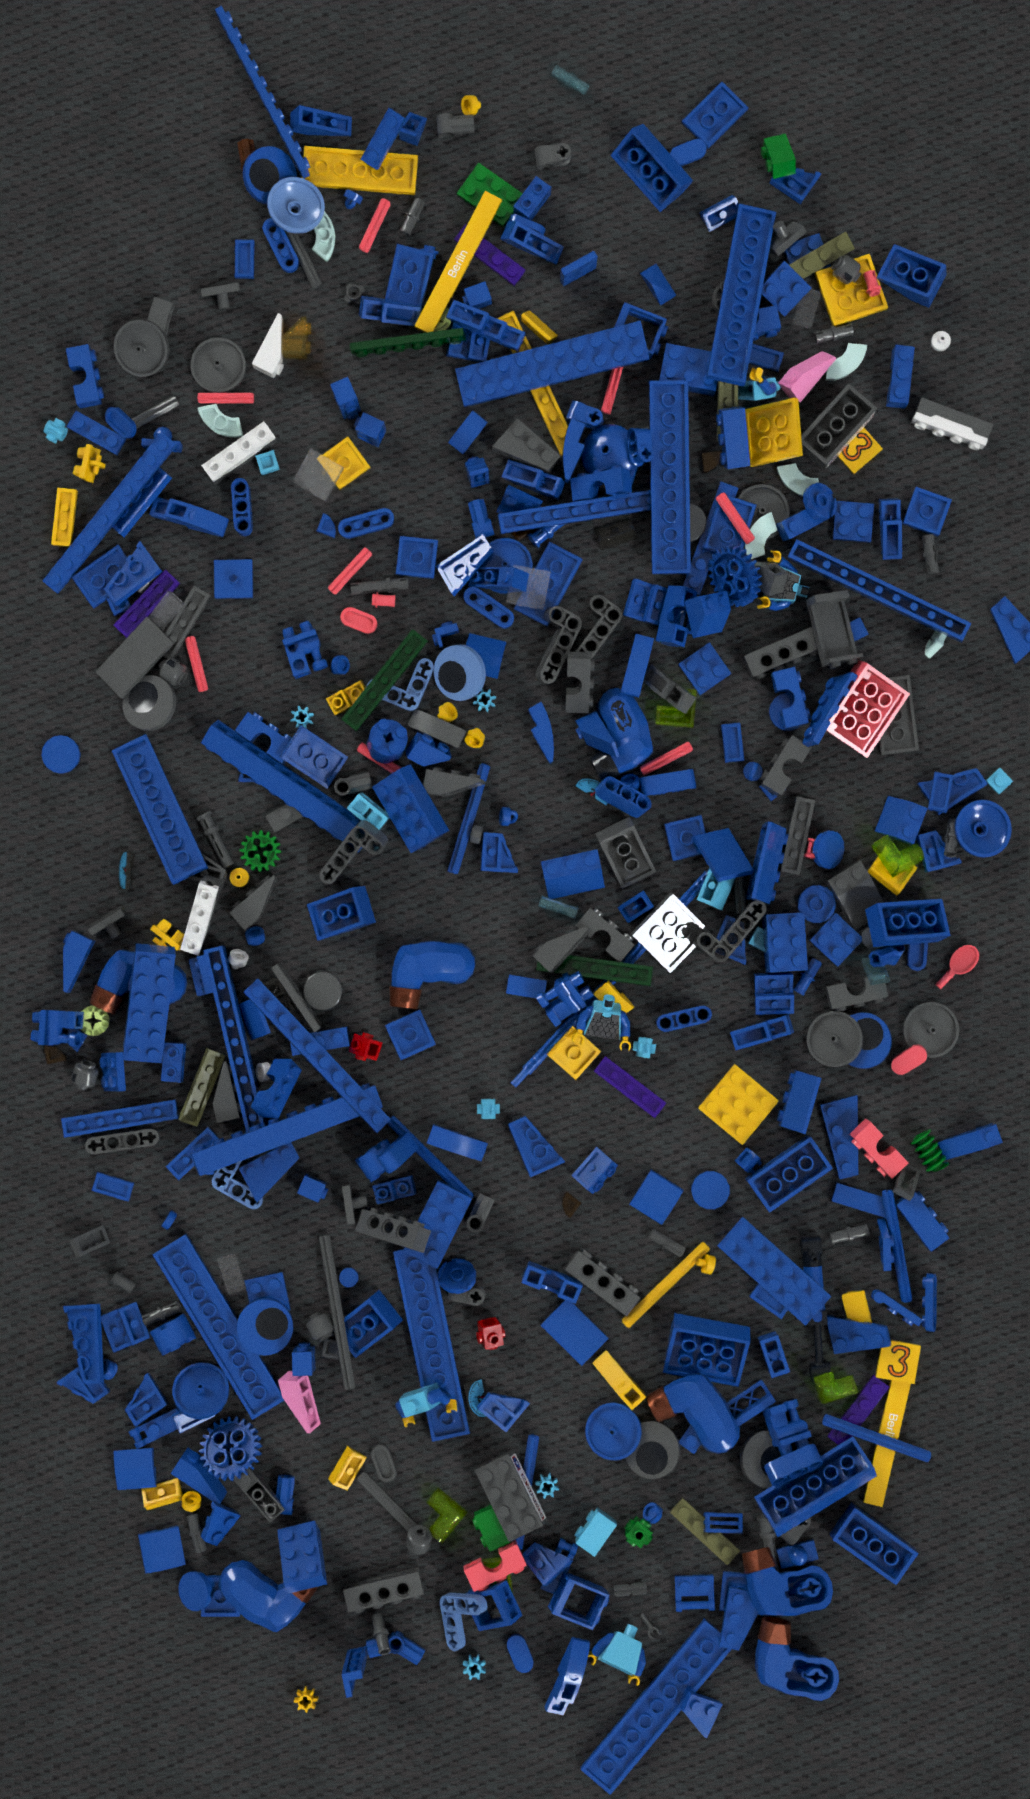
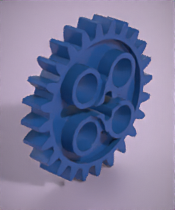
M734 544L726 545L716 550V553L712 555L713 559L709 560L712 566L708 567L712 574L708 575V577L713 578L710 584L716 586L713 590L714 592L727 591L730 606L735 604L736 607H743L753 602L758 597L757 593L761 592L758 586L762 585V582L758 578L762 577V575L757 574L760 567H755L757 561L751 560L752 554L746 555V549L741 550L740 546L735 547Z
M229 1416L227 1422L221 1418L220 1425L214 1422L213 1430L207 1428L209 1435L203 1434L206 1441L200 1442V1445L204 1447V1449L199 1450V1453L204 1455L200 1460L205 1462L203 1467L208 1469V1473L214 1474V1477L217 1479L221 1476L223 1481H226L227 1477L233 1481L234 1475L241 1479L242 1472L248 1475V1468L254 1470L252 1463L259 1462L255 1457L262 1454L257 1450L262 1447L258 1443L261 1437L256 1435L258 1430L253 1428L251 1423L247 1424L244 1418L241 1422L238 1417H235L233 1421ZM243 1434L242 1440L236 1442L237 1437ZM224 1436V1441L218 1444L219 1438ZM244 1453L243 1458L237 1461L238 1455ZM224 1455V1461L222 1463H218V1459Z

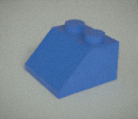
M727 591L684 600L693 638L722 632L731 611Z
M888 796L875 832L912 845L916 840L927 808L907 800Z

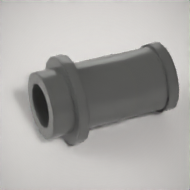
M116 1272L111 1282H113L114 1286L116 1284L130 1294L136 1282L122 1275L123 1272Z

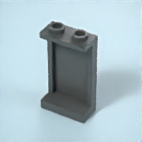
M848 590L818 594L806 600L822 667L829 666L832 669L840 667L844 663L847 666L857 664V660L863 658V653L857 654L845 605V600L850 598Z

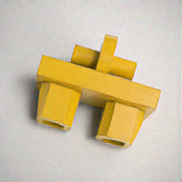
M86 444V447L78 448L77 457L83 461L81 466H74L73 474L86 482L94 483L95 475H98L99 469H105L106 464L101 463V450L90 444Z
M166 919L151 927L150 930L162 938L160 940L155 937L152 940L155 944L167 946L166 943L175 947L177 951H180L185 935L183 932L177 930L172 937L168 935L167 932L172 927V924Z

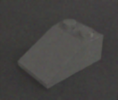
M630 817L595 833L622 889L656 873Z
M861 861L854 863L825 881L854 930L868 923L865 912L867 908L876 903H884Z

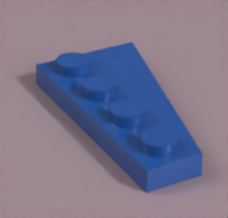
M160 467L112 527L121 536L125 537L170 482L172 477Z
M850 672L830 678L827 681L826 689L818 701L819 705L811 717L812 721L804 733L805 737L802 743L805 746L810 747L820 743L831 724L829 718L837 713L840 708L837 704L843 696H847L850 691L847 688L851 681L855 682L858 675Z
M857 1095L820 1104L839 1179L858 1175V1148L851 1142L853 1138L849 1135L858 1126Z
M100 1304L63 1306L64 1312L67 1313L69 1322H67L68 1328L72 1331L74 1338L72 1343L74 1349L77 1350V1362L83 1384L103 1383L104 1369Z

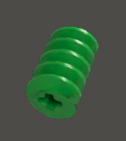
M928 1129L915 1136L910 1144H917L918 1146L914 1151L922 1152L918 1158H925L922 1165H929L925 1171L937 1172L947 1167L949 1162H944L946 1156L940 1155L942 1149L936 1148L938 1142H932L935 1136L928 1135L931 1132V1129Z

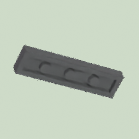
M193 586L165 633L174 642V645L163 657L167 659L176 657L185 642V638L188 637L211 595Z
M798 796L795 798L788 831V841L785 845L784 859L780 872L800 875L815 800Z

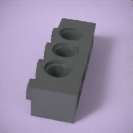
M810 627L743 656L742 659L751 679L756 677L759 680L768 676L767 672L774 670V672L785 669V664L791 662L792 665L803 661L802 657L809 655L811 658L819 653L813 629ZM798 642L804 643L806 650L799 651L796 644ZM780 650L787 651V659H782L779 656ZM761 658H769L771 665H762Z
M371 1208L370 1211L362 1209L355 1229L356 1232L424 1253L431 1230L424 1228L425 1224L413 1221V1224H410L409 1219L400 1216L397 1220L395 1219L396 1215L387 1212L381 1215L382 1211Z
M578 1249L565 1266V1270L625 1316H628L641 1298L638 1294L639 1290L631 1284L629 1286L625 1285L622 1282L624 1279L617 1273L612 1275L608 1272V1266L603 1262L599 1261L596 1263L592 1260L593 1255L587 1250L581 1251ZM585 1265H592L594 1267L593 1272L590 1274L584 1273L583 1267ZM602 1276L608 1277V1284L600 1285L598 1283L599 1278ZM622 1288L624 1290L623 1296L616 1297L614 1290Z
M419 1567L346 1584L343 1587L348 1613L353 1612L354 1614L361 1613L370 1607L378 1609L387 1603L392 1605L398 1604L407 1598H410V1600L419 1599L421 1595H424L425 1590ZM405 1583L408 1589L400 1590L398 1585ZM387 1588L390 1593L383 1595L379 1590ZM367 1592L371 1597L363 1599L360 1594Z

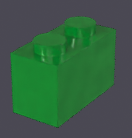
M781 134L764 138V147H761V155L763 159H766L767 171L771 172L773 179L796 174V159L787 135Z
M492 1505L474 1512V1519L472 1521L476 1530L480 1529L482 1536L480 1539L484 1548L488 1547L491 1552L511 1543L508 1541Z

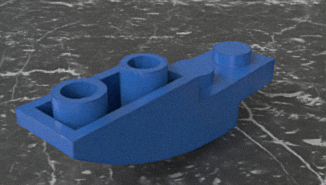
M157 497L149 513L151 517L185 525L188 529L219 537L224 536L229 522L228 518L171 498L167 500Z
M571 1638L557 1669L559 1676L544 1706L546 1712L564 1715L568 1704L574 1703L587 1664L590 1648L589 1640Z

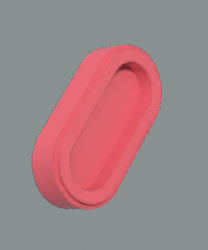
M347 607L341 612V621L347 627L365 634H371L377 628V620L373 615L352 607Z
M916 1044L899 1053L891 1061L892 1070L896 1074L904 1075L918 1067L927 1059L926 1049L922 1045Z

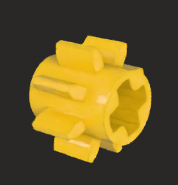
M305 1686L303 1691L297 1690L296 1694L299 1697L294 1698V1703H298L297 1710L303 1709L307 1713L309 1708L315 1709L316 1704L314 1702L318 1701L319 1696H314V1688L308 1690L307 1686ZM303 1697H307V1700H309V1702H305V1699H303Z

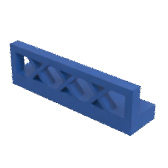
M761 1379L726 1403L729 1409L733 1410L732 1416L737 1421L738 1426H740L776 1401ZM761 1385L766 1395L760 1399L754 1398V1389ZM741 1398L749 1399L748 1407L745 1409L736 1408L737 1402Z
M367 1646L347 1650L342 1670L346 1698L352 1697L356 1679L363 1678L368 1656Z

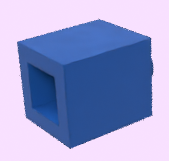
M486 282L464 289L465 296H462L464 304L477 309L492 304V298Z
M306 1174L297 1194L319 1202L320 1199H325L329 1189L325 1188L326 1182Z

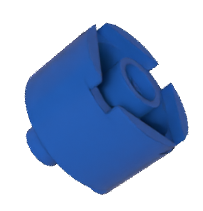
M379 720L371 728L367 740V749L371 757L383 764L399 760L404 753L408 741L406 728L394 720Z
M388 1139L379 1142L370 1148L365 1155H360L355 1159L370 1182H373L386 1172L377 1157L390 1145Z
M184 1313L175 1317L176 1319H172L150 1331L162 1356L196 1339L195 1333Z

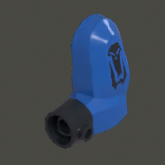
M621 688L606 691L600 697L596 706L597 713L613 738L620 754L619 757H614L599 751L589 758L594 770L597 771L596 774L600 781H603L608 776L616 778L621 773L634 769L653 753L647 719L640 709L636 698L620 693Z

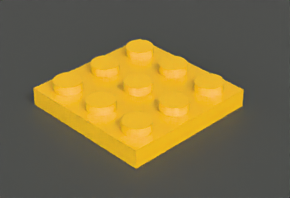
M870 254L854 259L860 263L859 272L861 273L855 283L851 282L845 285L833 276L832 266L815 272V277L832 326L837 327L888 309L882 288L880 290L881 293L877 296L870 297L866 293L867 286L863 273L875 270Z
M794 397L745 409L750 467L803 456L798 398Z
M734 1064L698 1109L743 1145L779 1100Z

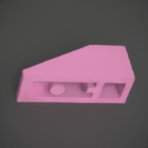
M821 351L790 368L778 384L789 398H798V401L801 403L836 360V357Z
M288 1371L278 1379L282 1398L306 1433H311L321 1423L309 1377L293 1376V1372Z

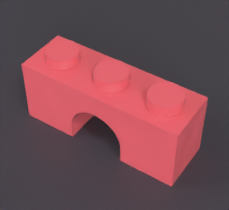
M864 1119L849 1134L853 1138L851 1142L859 1150L862 1148L866 1152L864 1156L871 1163L875 1162L878 1165L876 1169L884 1177L888 1175L893 1179L908 1164L907 1160L892 1146L883 1152L877 1151V1143L883 1135L869 1120Z
M516 1540L498 1548L502 1560L495 1568L485 1566L481 1557L463 1566L474 1592L477 1590L479 1592L484 1591L489 1587V1584L495 1581L496 1583L502 1582L507 1578V1575L511 1573L518 1574L524 1570L527 1564Z

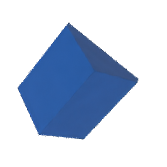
M469 633L466 646L473 648L480 655L485 665L486 676L498 679L506 642Z

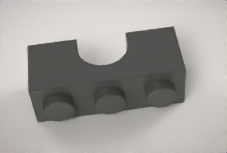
M568 652L567 677H576L581 683L575 688H566V713H589V707H593V695H589L590 689L594 687V677H590V672L594 671L595 659H591V652Z
M793 735L789 739L785 738L780 745L782 751L779 755H774L770 761L772 767L769 771L765 770L760 777L762 781L760 786L778 798L782 796L792 780L783 773V764L790 761L798 766L801 765L812 748L811 746H805L802 743L803 741Z
M589 908L575 926L578 929L589 927L592 930L587 935L589 938L598 930L606 931L610 936V944L605 951L618 962H621L634 946L632 943L634 939L626 932L622 935L617 930L619 927L613 921L607 922L602 918L604 914L597 908L594 910Z
M879 974L862 978L863 990L858 995L850 994L844 982L825 986L829 1009H835V1011L839 1012L847 1010L846 1006L850 1005L857 1008L865 1006V1002L872 1001L873 1004L884 1002L883 998L888 997L884 975Z

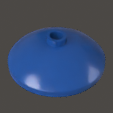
M608 424L596 428L587 436L583 443L585 446L581 459L585 470L589 474H593L594 470L597 469L610 470L611 466L622 465V468L632 470L634 466L629 460L626 439L628 430L619 425ZM609 447L608 452L604 453V448Z
M977 800L967 804L959 812L955 821V834L960 846L969 854L982 858L991 857L1000 853L1009 843L1012 832L1011 822L1006 811L997 803L989 800ZM977 827H980L982 830L980 834L976 831Z

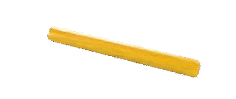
M701 1242L631 1310L628 1316L622 1319V1323L630 1328L696 1264L698 1258H702L710 1251L709 1246L705 1242Z

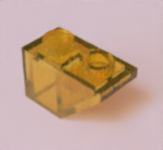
M302 316L283 335L284 359H307V353H311V342H308V335H311V323H308L306 316Z

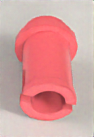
M875 270L863 273L867 286L866 293L870 297L879 295L881 293V286L878 285Z
M376 592V594H372V605L375 608L377 606L395 607V595H382Z

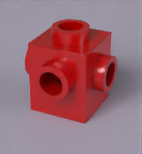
M365 1032L362 1035L354 1033L348 1052L356 1054L355 1058L366 1061V1058L377 1061L382 1042L374 1040V1035Z
M496 1317L477 1321L478 1332H476V1338L485 1350H494L504 1345L505 1330Z

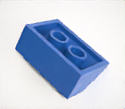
M597 849L541 861L549 900L605 888Z
M794 1070V1073H790L787 1084H790L789 1091H785L782 1099L785 1105L777 1116L779 1126L806 1134L821 1082L820 1077Z

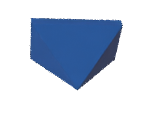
M657 264L640 273L660 306L676 296Z

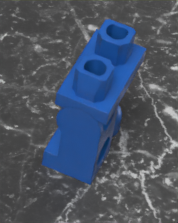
M309 621L299 624L302 633L295 635L293 627L283 629L284 639L282 641L295 679L312 674L305 656L306 654L311 653L313 657L312 667L314 671L328 667L327 661L321 658L319 650L321 644L318 634Z
M579 971L571 975L567 972L564 973L563 977L555 980L552 989L545 994L540 992L535 995L542 1008H545L546 1015L555 1027L560 1025L561 1021L569 1015L578 1012L581 1008H585L587 1006L586 1001L594 996L593 991L588 985L580 990L577 987L584 982ZM558 996L557 999L549 1003V1000Z
M59 1010L33 1012V1023L40 1024L39 1030H32L30 1039L38 1042V1045L68 1043L70 1047L78 1048L81 1044L80 1032H71L69 1035L62 1034L63 1028L83 1029L84 1012Z
M797 1399L769 1406L762 1411L771 1439L773 1440V1447H778L781 1456L793 1452L791 1443L795 1442L796 1448L800 1449L809 1445L808 1438L812 1437L811 1432L808 1431L807 1423L800 1419L796 1407L799 1406ZM787 1410L789 1411L790 1421H787L785 1414Z

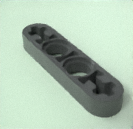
M154 1128L95 1136L86 1141L85 1149L90 1154H101L153 1146L159 1142L160 1133ZM149 1132H152V1135H156L153 1142L150 1139L143 1140L144 1144H141L139 1133H143L142 1137L148 1136ZM130 1134L137 1137L135 1145H130L127 1141ZM111 1137H115L118 1140L116 1148H111L108 1144V1140ZM101 1138H104L106 1150H103V1146L97 1147L96 1151L89 1147L92 1140H95V1143H102Z

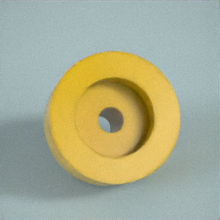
M474 95L464 96L461 101L462 112L465 115H476L478 109L481 108V102Z
M446 702L439 707V714L437 716L439 719L449 723L457 718L458 713L452 703Z
M474 728L466 733L465 743L469 747L480 748L483 746L485 735L479 728Z
M236 868L230 873V881L236 887H243L249 882V873L243 868Z
M706 1254L703 1259H697L696 1265L701 1266L702 1273L708 1275L713 1273L716 1264L715 1256Z
M189 1491L182 1496V1508L184 1510L193 1512L200 1508L201 1496L199 1493Z

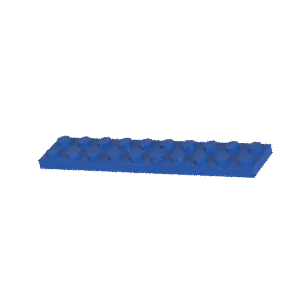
M739 203L707 379L743 387L746 383L775 222V211Z
M641 321L455 370L463 405L468 407L647 361L650 358Z
M688 380L649 381V423L654 457L650 461L652 574H690Z
M187 1233L152 1254L251 1419H255L283 1402L284 1399L282 1398L280 1387L262 1357L247 1350L240 1342L237 1334L238 1318Z
M404 1249L395 1250L393 1254L421 1388L437 1383L439 1389L450 1399L457 1400V1411L451 1410V1413H446V1405L441 1403L426 1411L432 1442L470 1434L437 1269L403 1252Z
M704 1618L580 1767L581 1771L608 1794H612L681 1711L680 1707L687 1692L696 1693L732 1650L719 1646L721 1631Z

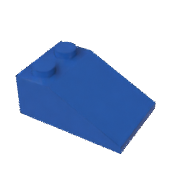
M894 244L877 275V279L911 301L929 308L947 275L946 265Z
M365 886L352 887L307 904L317 941L376 923Z
M380 1290L344 1317L349 1351L355 1358L403 1321Z

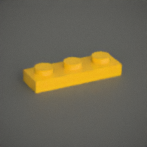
M57 488L51 541L53 546L70 547L72 544L78 495L76 489Z

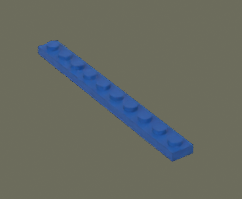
M222 6L216 8L215 11L223 29L302 178L309 177L308 169L311 168L306 157L302 158L300 154L302 149L298 141H293L291 137L293 132L289 124H284L283 119L285 118L281 109H276L274 105L276 100L272 92H267V83L264 77H259L257 73L259 68L254 59L250 60L248 56L250 51L245 43L242 45L240 41L242 36L237 27L233 28L231 24L233 19L229 11L225 12Z
M160 432L43 579L46 585L56 593H59L175 449L177 444L163 432Z
M650 490L619 496L498 514L500 533L505 534L651 511Z
M259 979L255 980L243 992L375 1133H378L391 1120Z

